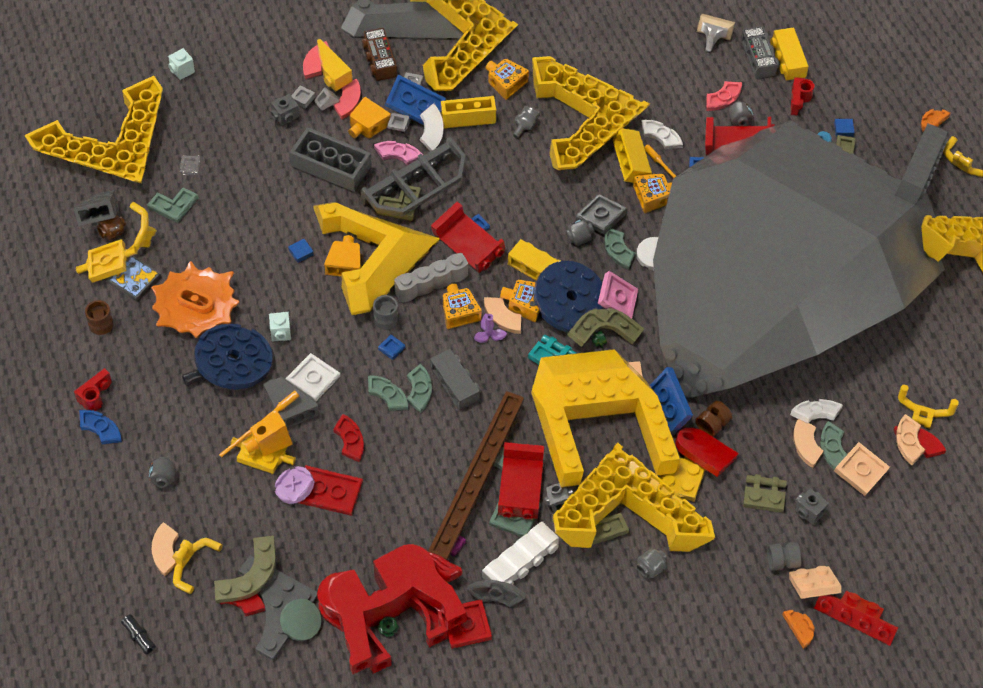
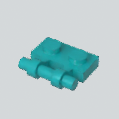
M543 335L541 341L546 344L538 341L528 354V359L539 365L541 357L577 354V352L573 351L572 347L557 342L556 338Z

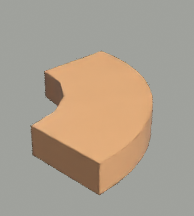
M484 297L485 311L487 314L493 315V321L499 325V328L511 333L521 334V314L508 310L504 305L503 298Z
M905 414L897 428L896 442L902 456L908 463L913 465L921 457L925 449L920 445L917 438L921 425Z
M798 419L793 432V441L800 458L813 468L823 454V450L814 440L816 427Z
M163 522L153 537L152 555L156 567L161 574L166 576L176 566L172 556L174 554V543L179 535Z

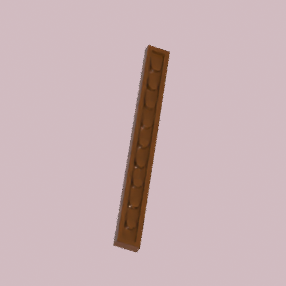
M508 391L505 392L428 552L437 554L448 561L524 403V397Z

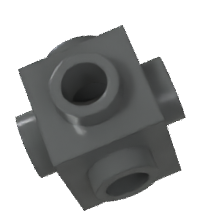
M290 94L271 102V116L281 126L300 117L299 105Z
M557 483L546 487L548 496H545L548 508L552 507L555 513L563 506L562 503L574 493L571 487H560V484Z
M810 488L806 493L802 492L797 497L795 511L802 519H806L814 525L826 513L829 502L820 493Z

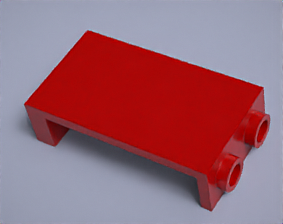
M706 117V156L723 145L752 137L759 131L773 127L775 124H771V117H768L767 126H714V117Z
M456 202L431 225L433 234L440 238L456 254L463 253L468 264L478 273L488 269L491 262L501 257L506 250L504 240H495L464 213L463 206L459 202Z
M504 443L498 515L507 518L514 516L524 519H538L544 446Z

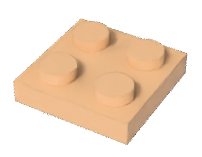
M858 442L839 463L834 472L866 496L890 467Z
M818 566L813 569H798L789 572V579L801 599L841 593V584L829 566Z

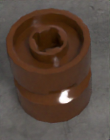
M101 300L90 302L85 308L90 331L96 335L107 334L113 328V319L109 305Z
M714 401L706 408V411H703L695 419V423L698 429L714 437L722 427L732 420V413L725 404L720 401Z

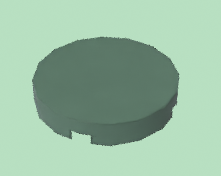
M300 598L286 604L280 615V624L284 633L290 636L289 638L304 641L317 634L321 626V615L313 602Z

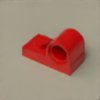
M794 77L790 115L798 116L799 109L802 110L803 102H809L812 99L815 87L813 81Z
M105 368L74 391L77 402L87 410L97 411L101 408L102 398L100 392L106 390L112 383L110 373Z

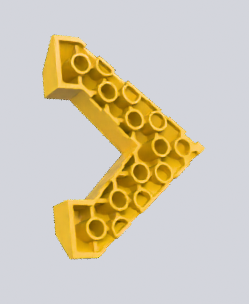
M410 0V2H427L464 33L446 57H430L424 63L425 80L435 91H452L518 25L516 22L506 19L503 13L488 5L484 0Z
M550 56L532 58L536 97H555L589 117L570 138L553 139L551 141L550 158L553 168L557 170L576 169L650 104L644 100L640 102L634 99L633 95L618 90L614 86L587 74L585 76L577 72L578 69L567 64L562 65Z
M152 76L122 90L124 103L129 111L115 143L109 141L108 143L99 142L98 139L84 136L83 138L75 137L73 134L66 133L58 120L26 134L25 138L35 151L142 183L163 88L155 76Z
M338 203L314 206L322 234L337 231L350 232L357 235V238L379 245L361 269L342 272V290L351 315L370 312L373 309L374 300L390 292L395 278L408 273L429 252V249L440 240V238L352 210Z
M926 215L921 226L923 249L930 258H934L939 262L946 254L973 257L983 271V217L953 216L951 219L947 216L932 218L931 215Z
M618 442L613 447V450L601 460L598 467L594 468L578 486L575 493L571 494L563 506L553 515L555 533L570 547L591 548L596 535L595 526L620 503L667 536L670 551L690 552L715 538L711 520L706 516L704 518L700 516L692 504L686 499L681 500L675 495L673 488L651 470L649 471L633 455L629 456L622 450L623 446Z

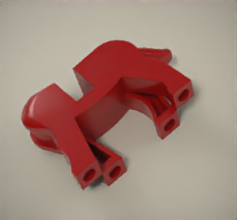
M407 544L373 561L374 579L380 590L375 591L371 596H368L355 570L333 573L327 576L320 583L317 591L319 611L326 621L344 632L346 647L350 653L349 665L352 674L370 667L372 674L392 665L391 656L370 629V627L379 625V622L384 617L394 618L409 607H412L421 615L426 624V642L429 647L448 639L449 629L466 622L467 612L453 587L448 584L462 575V568L450 563L437 554L428 552L421 546Z

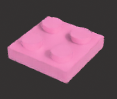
M608 271L604 275L598 304L606 309L612 308L621 311L632 319L638 288Z

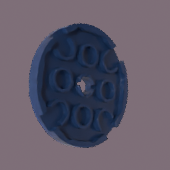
M574 261L555 262L546 267L535 282L534 301L536 306L538 305L544 320L560 331L569 333L576 322L590 310L606 309L598 304L602 281L590 268ZM572 292L575 300L568 299L567 293Z
M222 324L208 329L200 336L195 346L194 361L200 374L209 382L219 387L239 390L258 384L268 375L272 364V350L268 341L256 330L242 328L239 324ZM234 354L238 356L237 360L235 358L228 357V355Z

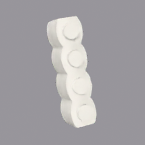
M540 522L528 534L522 536L513 546L506 549L498 558L490 562L482 570V577L485 580H498L513 585V581L518 578L522 579L528 574L529 568L538 566L543 561L544 556L548 553L553 554L558 549L559 537L543 522Z

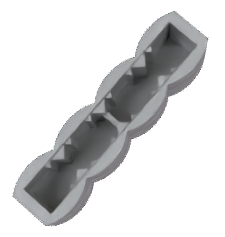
M457 253L449 256L446 260L435 261L429 267H420L412 273L399 275L394 280L395 294L400 302H408L417 296L429 294L434 289L444 288L451 282L462 281L468 276V262L463 253Z

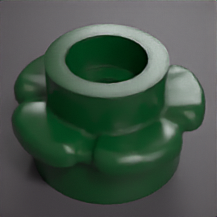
M601 330L593 333L594 336L591 337L595 347L600 346V348H603V345L607 344L605 336Z
M384 617L379 622L378 631L380 634L391 637L394 633L398 632L399 626L394 618Z

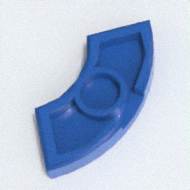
M79 410L81 430H89L96 433L102 444L122 442L119 429L112 420L100 412Z

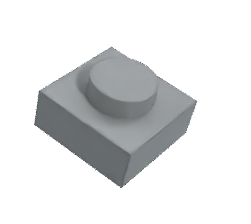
M300 85L291 96L299 106L306 109L315 98V92Z

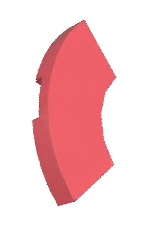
M317 45L308 52L304 59L303 73L305 79L322 75Z
M357 79L352 80L351 83L341 88L342 96L339 99L340 101L333 105L341 120L348 117L354 111L361 98L360 85Z
M725 81L724 86L719 91L707 94L706 111L720 110L734 103L740 95L742 82Z

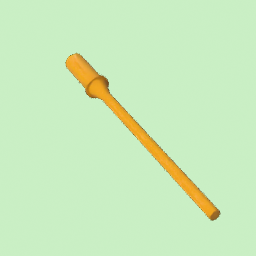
M646 145L644 149L653 161L659 163L675 178L676 175L663 163L661 155H658L650 145Z
M294 390L285 399L278 402L277 407L267 416L275 411L285 410L287 406L300 397L299 394ZM248 430L244 435H242L233 444H231L222 453H220L219 455L221 456V458L225 454H227L231 449H233L236 445H238L242 440H244L247 436H249L251 434V431Z

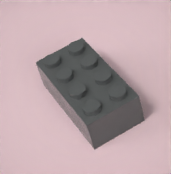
M308 127L289 152L292 167L353 192L356 191L372 167L370 152Z

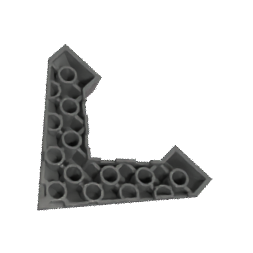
M358 0L351 6L341 27V30L353 38H361V36H364V31L384 28L387 37H396V39L428 38L432 40H447V38H458L459 40L463 35L462 31L427 2L376 5L370 0Z

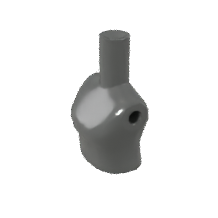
M524 106L523 110L515 117L514 122L518 127L513 136L519 138L524 129L532 130L540 113L531 107Z

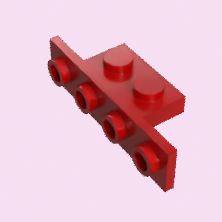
M846 591L841 600L832 595L819 596L814 609L889 646L898 630V627L880 619L884 608L879 607L874 602L861 598L856 593Z

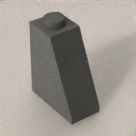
M115 190L98 193L74 207L78 226L115 218L119 210Z
M284 378L271 379L263 384L264 393L273 410L279 404L278 402H281L294 390L299 394L300 397L287 406L285 410L283 409L278 412L287 428L319 416L317 403Z

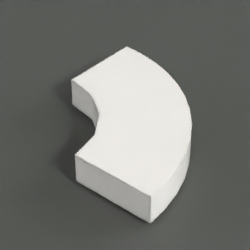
M434 103L420 115L425 129L419 140L430 152L436 149L443 135V119Z
M642 120L644 137L658 140L665 150L683 148L681 138L673 129H669L658 121Z
M824 399L809 402L808 400L796 405L790 415L806 423L817 418H827L834 421L843 405Z

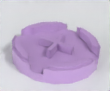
M298 466L292 470L289 468L278 477L275 483V492L282 502L287 504L298 503L311 493L314 479L312 474L304 467Z

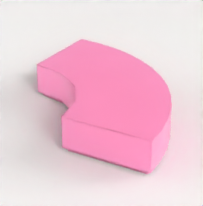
M385 141L374 144V148L382 160L398 159L409 165L417 160L419 154H422L417 148L407 143L405 145L396 143V141Z

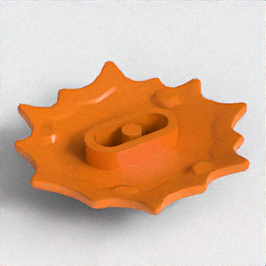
M192 261L189 262L186 270L181 273L170 271L167 280L163 284L151 287L156 296V302L152 309L160 316L156 326L171 327L179 333L189 332L195 338H199L212 327L230 324L231 311L239 304V300L232 297L235 291L230 287V280L234 272L218 274L210 267L198 270Z

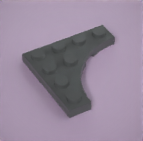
M250 555L239 569L240 575L243 576L250 571L254 563L253 556ZM275 569L270 581L268 580L260 591L266 609V623L261 640L255 648L256 652L273 662L290 639V636L284 633L280 624V615L286 604L300 598L308 599L313 603L318 599L317 591Z

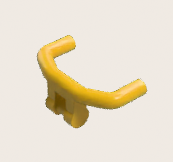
M952 136L943 150L945 157L949 162L966 173L983 177V170L972 168L973 159L966 158L959 151H956L954 155L952 154L950 149L957 142V138Z
M132 202L130 208L141 215V228L134 244L130 248L135 246L138 251L140 247H150L151 238L155 236L157 230L149 226L148 212L137 203Z
M902 385L898 394L899 402L914 411L912 419L929 429L933 417H949L954 415L959 403L957 399H952L948 409L935 410L915 404L906 397L909 389L907 385Z
M202 538L193 544L183 540L180 544V549L175 551L172 556L176 563L173 575L174 586L192 594L194 586L181 581L183 568L194 552L200 548L207 546L220 552L223 547L221 543L209 538Z

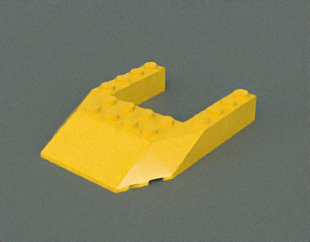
M615 349L541 357L531 393L560 487L580 485L584 472L568 420L635 412L656 475L676 473L680 458L659 398L647 381Z

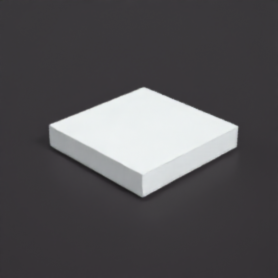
M310 353L286 378V381L316 402L340 377V373Z

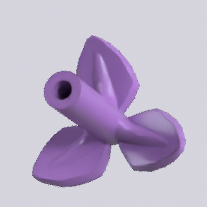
M484 314L481 320V328L485 332L476 333L474 340L485 343L488 341L489 336H491L494 341L505 338L507 333L501 329L493 330V315Z

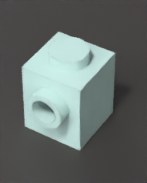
M184 48L168 56L170 63L168 67L179 80L195 73L193 59Z
M288 312L269 314L272 342L291 340Z

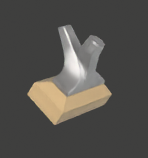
M701 14L697 32L706 35L705 51L711 52L719 38L731 40L735 22Z

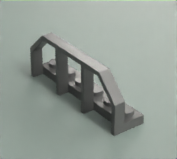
M448 137L446 143L424 156L419 154L416 161L399 171L392 170L391 175L368 189L363 187L360 202L363 206L370 204L376 212L402 217L459 183L462 178L465 154L455 141ZM453 150L460 159L458 175L444 183L433 168L441 160H448ZM426 170L439 187L418 199L406 183L413 177H419ZM398 186L401 187L412 201L411 204L403 209L379 205L376 202L379 197L389 195Z

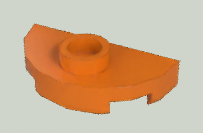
M934 109L927 111L921 120L922 131L924 132L928 123L938 127L950 117L951 113L943 109L942 111H934Z
M793 610L784 611L782 614L802 648H806L814 637L812 620L806 614L793 612Z

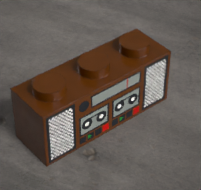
M384 28L364 31V39H361L363 49L367 50L365 52L367 62H371V75H375L376 81L397 77V66Z

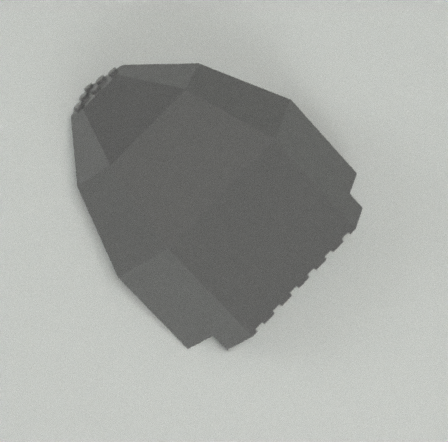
M793 121L761 130L752 137L723 145L673 178L653 257L660 347L668 367H672L685 398L729 389L816 356L905 309L945 270L941 260L938 262L934 258H930L923 249L921 228L923 219L926 215L936 218L928 195L925 193L923 199L919 198L916 204L895 196L902 180L893 178L888 175V172L875 165H869L864 159L845 152L840 146L821 139L819 135L799 127Z

